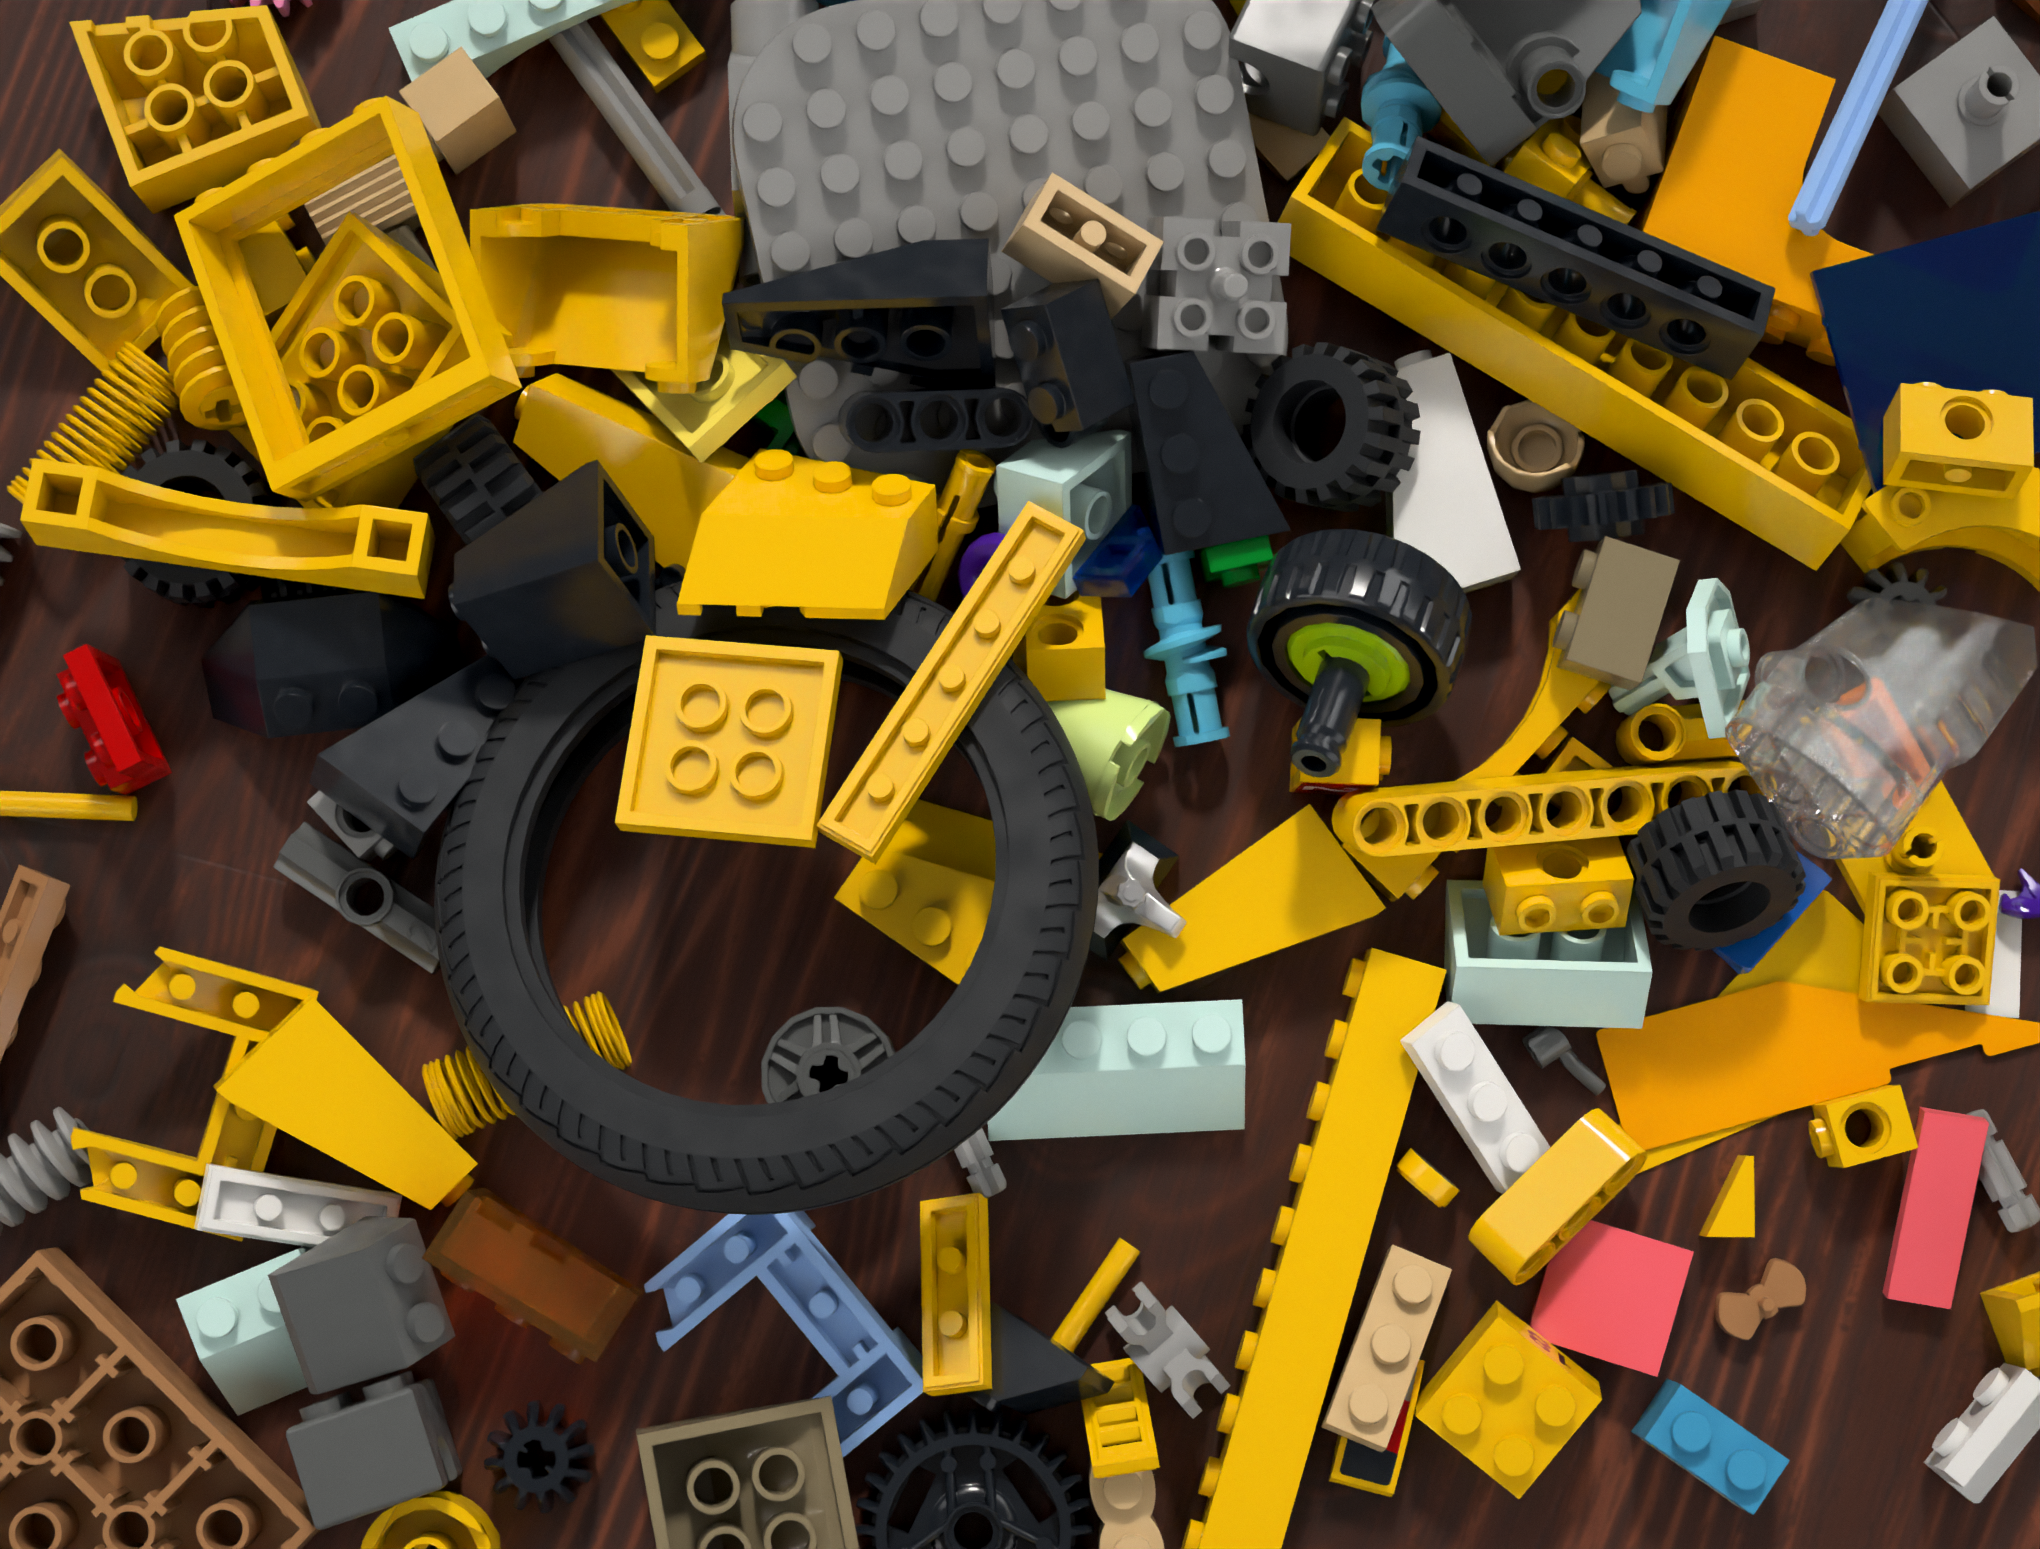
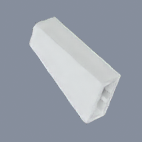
M1422 350L1397 359L1394 362L1398 370L1396 377L1407 380L1413 390L1406 400L1417 403L1419 407L1420 418L1412 421V429L1419 430L1421 433L1419 445H1410L1408 456L1415 458L1410 470L1400 469L1396 476L1401 484L1393 493L1386 491L1387 536L1407 543L1432 557L1451 573L1465 593L1512 579L1521 568L1451 354L1447 353L1433 358L1430 350Z

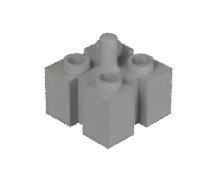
M1148 217L1147 232L1164 242L1149 270H1161L1160 295H1144L1141 347L1208 351L1209 335H1217L1216 350L1284 354L1287 302L1271 301L1272 276H1288L1291 223L1223 221L1222 236H1214L1215 219Z

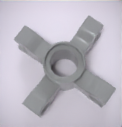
M1140 1281L1132 1288L1135 1295L1141 1301L1138 1310L1132 1315L1123 1316L1113 1305L1105 1312L1108 1317L1107 1320L1128 1343L1123 1349L1161 1393L1169 1387L1173 1397L1194 1419L1203 1411L1193 1397L1195 1390L1201 1384L1212 1383L1221 1394L1231 1385L1206 1357L1205 1354L1210 1351V1348L1173 1305L1165 1311L1157 1298Z

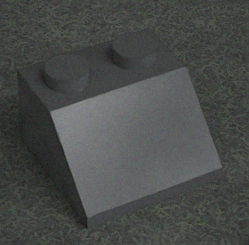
M365 1216L268 1275L310 1394L325 1393L407 1368L455 1337L416 1220L413 1218Z

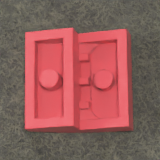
M1590 1220L1545 1265L1528 1325L1552 1344L1658 1377L1694 1252Z

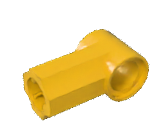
M1741 700L1728 737L1709 739L1700 704L1669 706L1667 704L1655 703L1639 709L1624 719L1616 731L1615 743L1622 758L1633 766L1745 757L1751 754V740L1753 737L1751 714L1746 708L1745 700ZM1642 721H1650L1661 730L1663 746L1660 752L1651 751L1640 741L1638 732Z

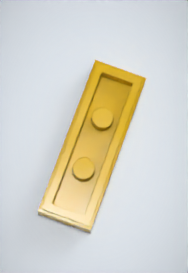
M980 1193L920 1201L923 1392L930 1396H940L992 1389L988 1198H985Z

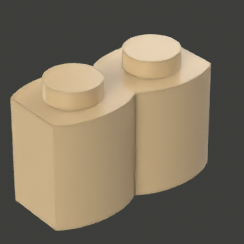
M1090 1458L1088 1468L1089 1488L1093 1505L1101 1519L1098 1529V1549H1165L1158 1525L1152 1515L1156 1498L1155 1480L1152 1470L1097 1479L1094 1478Z

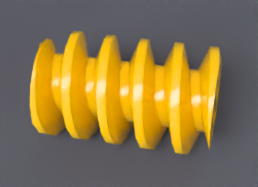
M191 286L174 293L163 302L156 313L155 326L162 339L161 346L168 359V370L174 379V390L180 399L179 407L185 420L196 427L207 430H228L247 424L199 286Z

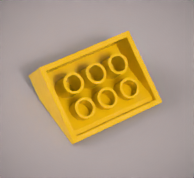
M351 211L348 212L270 331L310 443L471 357L440 274L359 214ZM498 322L505 344L508 346L514 336ZM248 423L240 427L228 429L262 464ZM453 425L308 502L297 501L304 508H330L365 504L397 509L418 479L413 458L448 434Z

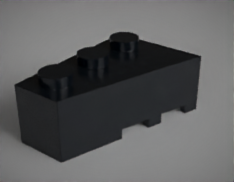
M487 654L317 754L309 783L414 860L446 821L449 809L469 779L473 765L478 764L475 759L480 746L487 741L486 738L489 732L486 736L485 734L497 714L505 709L509 703H513L516 696H513V694L524 680L521 678L514 680L501 663Z

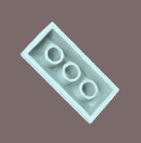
M1242 999L1070 1007L1059 1032L1030 1077L1005 1106L988 1121V1140L1000 1141L1245 1129L1246 1064Z

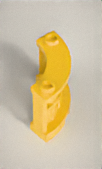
M2033 467L2014 500L1887 485L1863 501L1850 531L1840 544L1864 573L1874 568L1878 569L1893 559L1924 550L1942 549L1944 547L1976 550L1975 553L1992 558L2022 575L2040 592V469Z

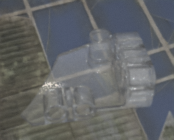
M1865 598L1796 649L1772 651L1763 655L1756 666V687L1725 727V736L1764 796L1767 797L1769 802H1774L1786 828L1803 849L1812 855L1824 859L1886 856L1903 835L1947 770L1959 766L1975 756L2036 671L2037 656L2034 627L1954 608L1892 599Z

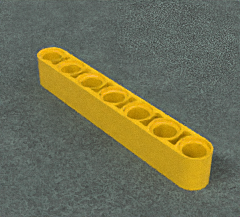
M1721 758L1358 789L1346 793L1338 800L1333 809L1332 825L1335 834L1347 845L1370 856L1389 857L1638 834L1637 832L1646 823L1654 821L1657 818V814L1669 808L1667 802L1668 794L1678 782L1681 784L1682 794L1677 805L1686 799L1705 796L1710 792L1722 790L1723 793H1728L1731 783L1738 777L1741 784L1740 790H1747L1748 795L1759 793L1766 796L1768 802H1773L1775 792L1773 782L1764 771L1747 764ZM1620 787L1622 791L1621 805L1615 813L1609 815L1607 810L1608 798L1614 790ZM1560 792L1563 801L1562 808L1553 820L1548 821L1546 815L1547 804L1551 797ZM1500 798L1502 803L1501 815L1493 825L1487 827L1484 818L1486 808L1494 799ZM1439 803L1441 808L1440 821L1431 831L1425 832L1423 827L1424 814L1430 806ZM1377 808L1380 815L1379 826L1373 834L1363 838L1360 831L1361 820L1368 811Z

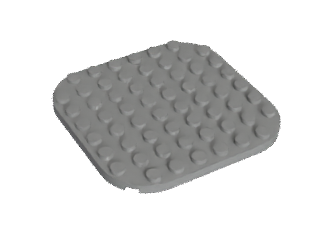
M855 0L821 8L799 18L777 33L763 47L742 80L733 110L731 127L733 156L760 282H769L923 240L989 238L994 292L996 386L1015 390L1027 399L1000 309L1053 283L1001 251L1029 201L1052 172L1146 231L1148 217L1215 219L1214 236H1222L1223 221L1269 222L1239 62L1228 54L1230 31L1222 14L1212 0ZM1148 270L1136 294L1110 319L1123 361L1175 351L1172 349L1141 347L1144 295H1160L1161 270ZM1272 276L1271 301L1284 302L1280 276ZM1287 314L1284 354L1216 350L1217 335H1209L1208 351H1194L1239 436L1243 434V425L1251 424L1252 413L1246 412L1245 409L1248 398L1256 400L1260 389L1255 386V383L1261 374L1271 376L1274 372L1271 363L1280 355H1287ZM818 356L807 364L783 359L797 376L784 388L794 433L807 458L824 462H842L852 468L885 475L900 474L906 476L909 480L933 484L936 486V495L942 494L955 464L957 453L962 449L889 453L866 452L848 443L840 433L838 425V415L841 406L846 399L855 393L875 390L923 389L929 387L910 384V374L876 367L872 376L850 372V362ZM1004 398L996 399L990 403L984 416L988 430L993 434L1003 433L1013 422V408ZM941 401L929 403L924 407L920 415L921 429L928 437L942 434L950 422L949 409ZM878 404L865 405L859 410L855 418L856 432L862 439L876 438L883 432L886 426L885 412ZM1126 407L1109 416L1104 428L1096 432L1118 429L1131 432L1133 474L1140 472L1129 408ZM1033 416L1030 432L1017 445L971 450L988 456L997 466L1031 440L1045 438L1039 430L1037 419ZM997 470L990 477L977 509L998 504V497L994 492V478Z

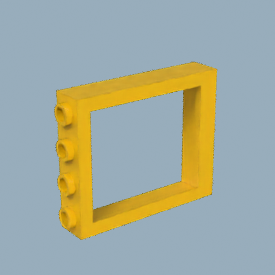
M387 95L360 103L354 108L353 114L329 128H320L307 133L300 139L299 145L276 158H267L254 163L248 168L246 175L225 187L213 188L201 193L196 197L193 205L173 215L272 492L308 502L522 388L418 112ZM395 154L471 357L310 443L238 241Z

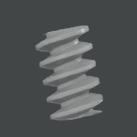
M57 1107L53 1110L57 1127L53 1132L46 1128L39 1120L30 1123L34 1143L28 1145L15 1133L8 1136L12 1156L5 1158L0 1153V1236L3 1231V1223L10 1227L23 1223L26 1216L25 1210L34 1214L45 1210L48 1204V1196L55 1200L66 1198L71 1190L70 1182L78 1187H83L92 1181L87 1147L73 1150L70 1137L73 1127L90 1130L80 1119L72 1118L62 1107Z

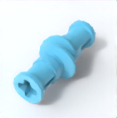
M1385 35L1382 49L1383 55L1386 58V64L1381 71L1369 75L1362 89V120L1371 127L1372 147L1365 153L1362 171L1368 183L1377 189L1389 191L1390 185L1416 137H1422L1423 133L1432 130L1439 122L1442 106ZM1382 161H1387L1385 176L1381 174Z
M1194 550L1138 559L1139 567H1146L1154 606V608H1151L1154 625L1158 629L1160 641L1143 651V655L1146 659L1165 662L1167 672L1165 684L1167 694L1172 698L1179 736L1173 737L1175 747L1230 737L1229 727H1222L1215 693L1217 682L1215 672L1209 663L1210 659L1226 656L1227 649L1220 646L1206 645V640L1221 632L1222 624L1202 627L1203 610L1201 600L1197 599L1189 560L1190 558H1195Z

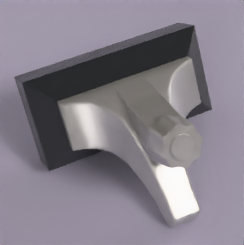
M1129 820L1125 822L1099 859L1098 905L1090 951L1104 961L1108 960L1133 923L1150 927L1173 938H1177L1187 923L1156 890L1179 858V855Z

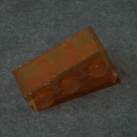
M485 1187L464 1192L422 1256L423 1260L442 1270L441 1274L452 1283L470 1293L477 1291L497 1303L495 1309L507 1319L523 1328H528L532 1324L551 1335L552 1338L549 1344L559 1353L579 1364L583 1362L585 1357L594 1362L604 1357L645 1293Z

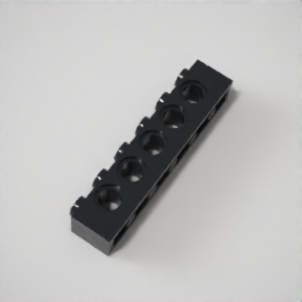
M1417 136L1390 185L1375 229L1728 380H1732L1764 336L1776 289L1420 136Z

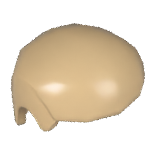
M1529 399L1512 404L1511 406H1504L1490 430L1487 431V450L1495 473L1512 488L1531 493L1550 491L1562 485L1561 478L1571 477L1575 473L1584 453L1585 437L1580 429Z

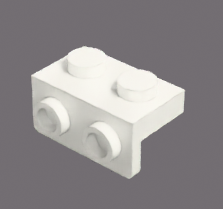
M2003 1363L2000 1368L1997 1367L1991 1370L1974 1390V1400L1959 1419L1951 1420L1936 1436L1932 1444L1934 1450L1923 1462L1973 1503H1980L2040 1429V1380L2026 1368Z

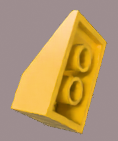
M60 148L0 205V276L100 371L108 370L118 377L119 375L109 367L108 361H115L124 368L127 367L116 358L115 352H120V347H124V342H130L140 351L144 352L160 336L155 324L156 313L163 302L174 293L195 286Z

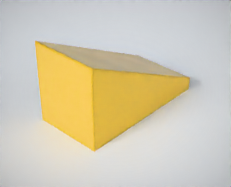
M1737 1156L1699 1236L1755 1237L1754 1156Z

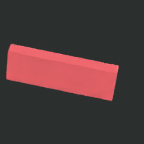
M1920 1107L1915 1129L1918 1148L1911 1150L1882 1292L1887 1299L1951 1309L1989 1122L1984 1117Z

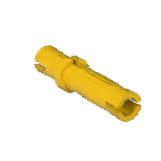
M971 449L960 450L957 453L955 464L942 494L936 495L939 551L908 589L933 602L936 601L942 585L949 574L950 567L965 534L972 533L978 523L980 516L976 509L990 477H992V474L994 475L996 470L995 463L983 453Z

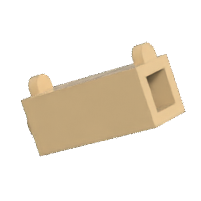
M1594 71L1586 81V94L1582 104L1580 145L1603 188L1622 183L1624 188L1630 193L1638 194L1645 192L1649 188L1650 175L1662 172L1665 168L1667 105H1656L1654 113L1639 111L1623 105L1617 101L1620 91L1609 84L1610 78Z

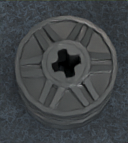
M815 1007L791 1017L772 1036L761 1062L762 1091L768 1104L796 1100L822 1092L823 1082L813 1078V1070L815 1066H826L829 1056L839 1058L838 1068L848 1072V1082L885 1062L896 1053L890 1037L872 1019L844 1007Z

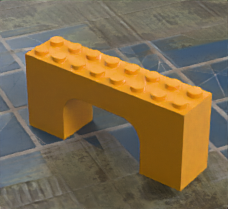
M1715 35L1689 74L1666 137L1664 171L1652 175L1649 188L1646 191L1633 228L1776 288L1764 336L1760 341L1777 345L1782 344L1784 340L1807 348L1806 355L1819 363L1830 366H1842L1843 362L1867 370L1865 376L1870 381L1890 388H1898L1900 383L1931 382L1943 388L1976 392L2000 390L2012 396L2033 398V432L2040 434V209L2010 290L1997 293L1977 292L1844 244L1828 235L1822 229L1815 236H1805L1801 230L1794 229L1789 225L1788 215L1803 185L1806 161L1836 79Z

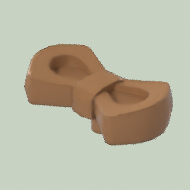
M1778 1258L1770 1259L1760 1284L1752 1286L1745 1293L1721 1292L1717 1295L1715 1318L1719 1327L1724 1333L1733 1338L1749 1340L1754 1335L1762 1319L1766 1320L1773 1317L1779 1311L1778 1309L1798 1307L1804 1303L1806 1296L1805 1278L1793 1264Z

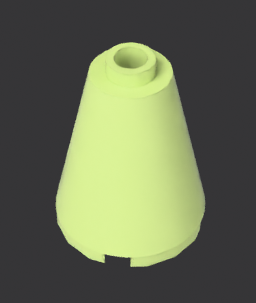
M1105 689L1106 699L1046 701L1062 726L1076 755L1086 783L1093 814L1109 821L1115 820L1126 810L1143 786L1144 782L1137 779L1146 761L1155 764L1168 733L1171 718L1170 712L1159 706L1157 702Z

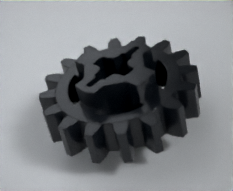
M1639 469L1599 472L1561 478L1563 493L1532 499L1535 529L1567 528L1568 542L1601 541L1605 536L1618 539L1625 536L1645 534L1644 519L1675 513L1672 482L1640 484Z

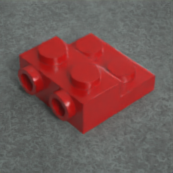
M88 644L64 654L63 657L68 665V669L56 674L64 692L57 695V700L70 726L73 729L81 727L91 748L84 752V758L96 782L101 787L108 784L110 790L128 795L171 774L172 771L119 659Z

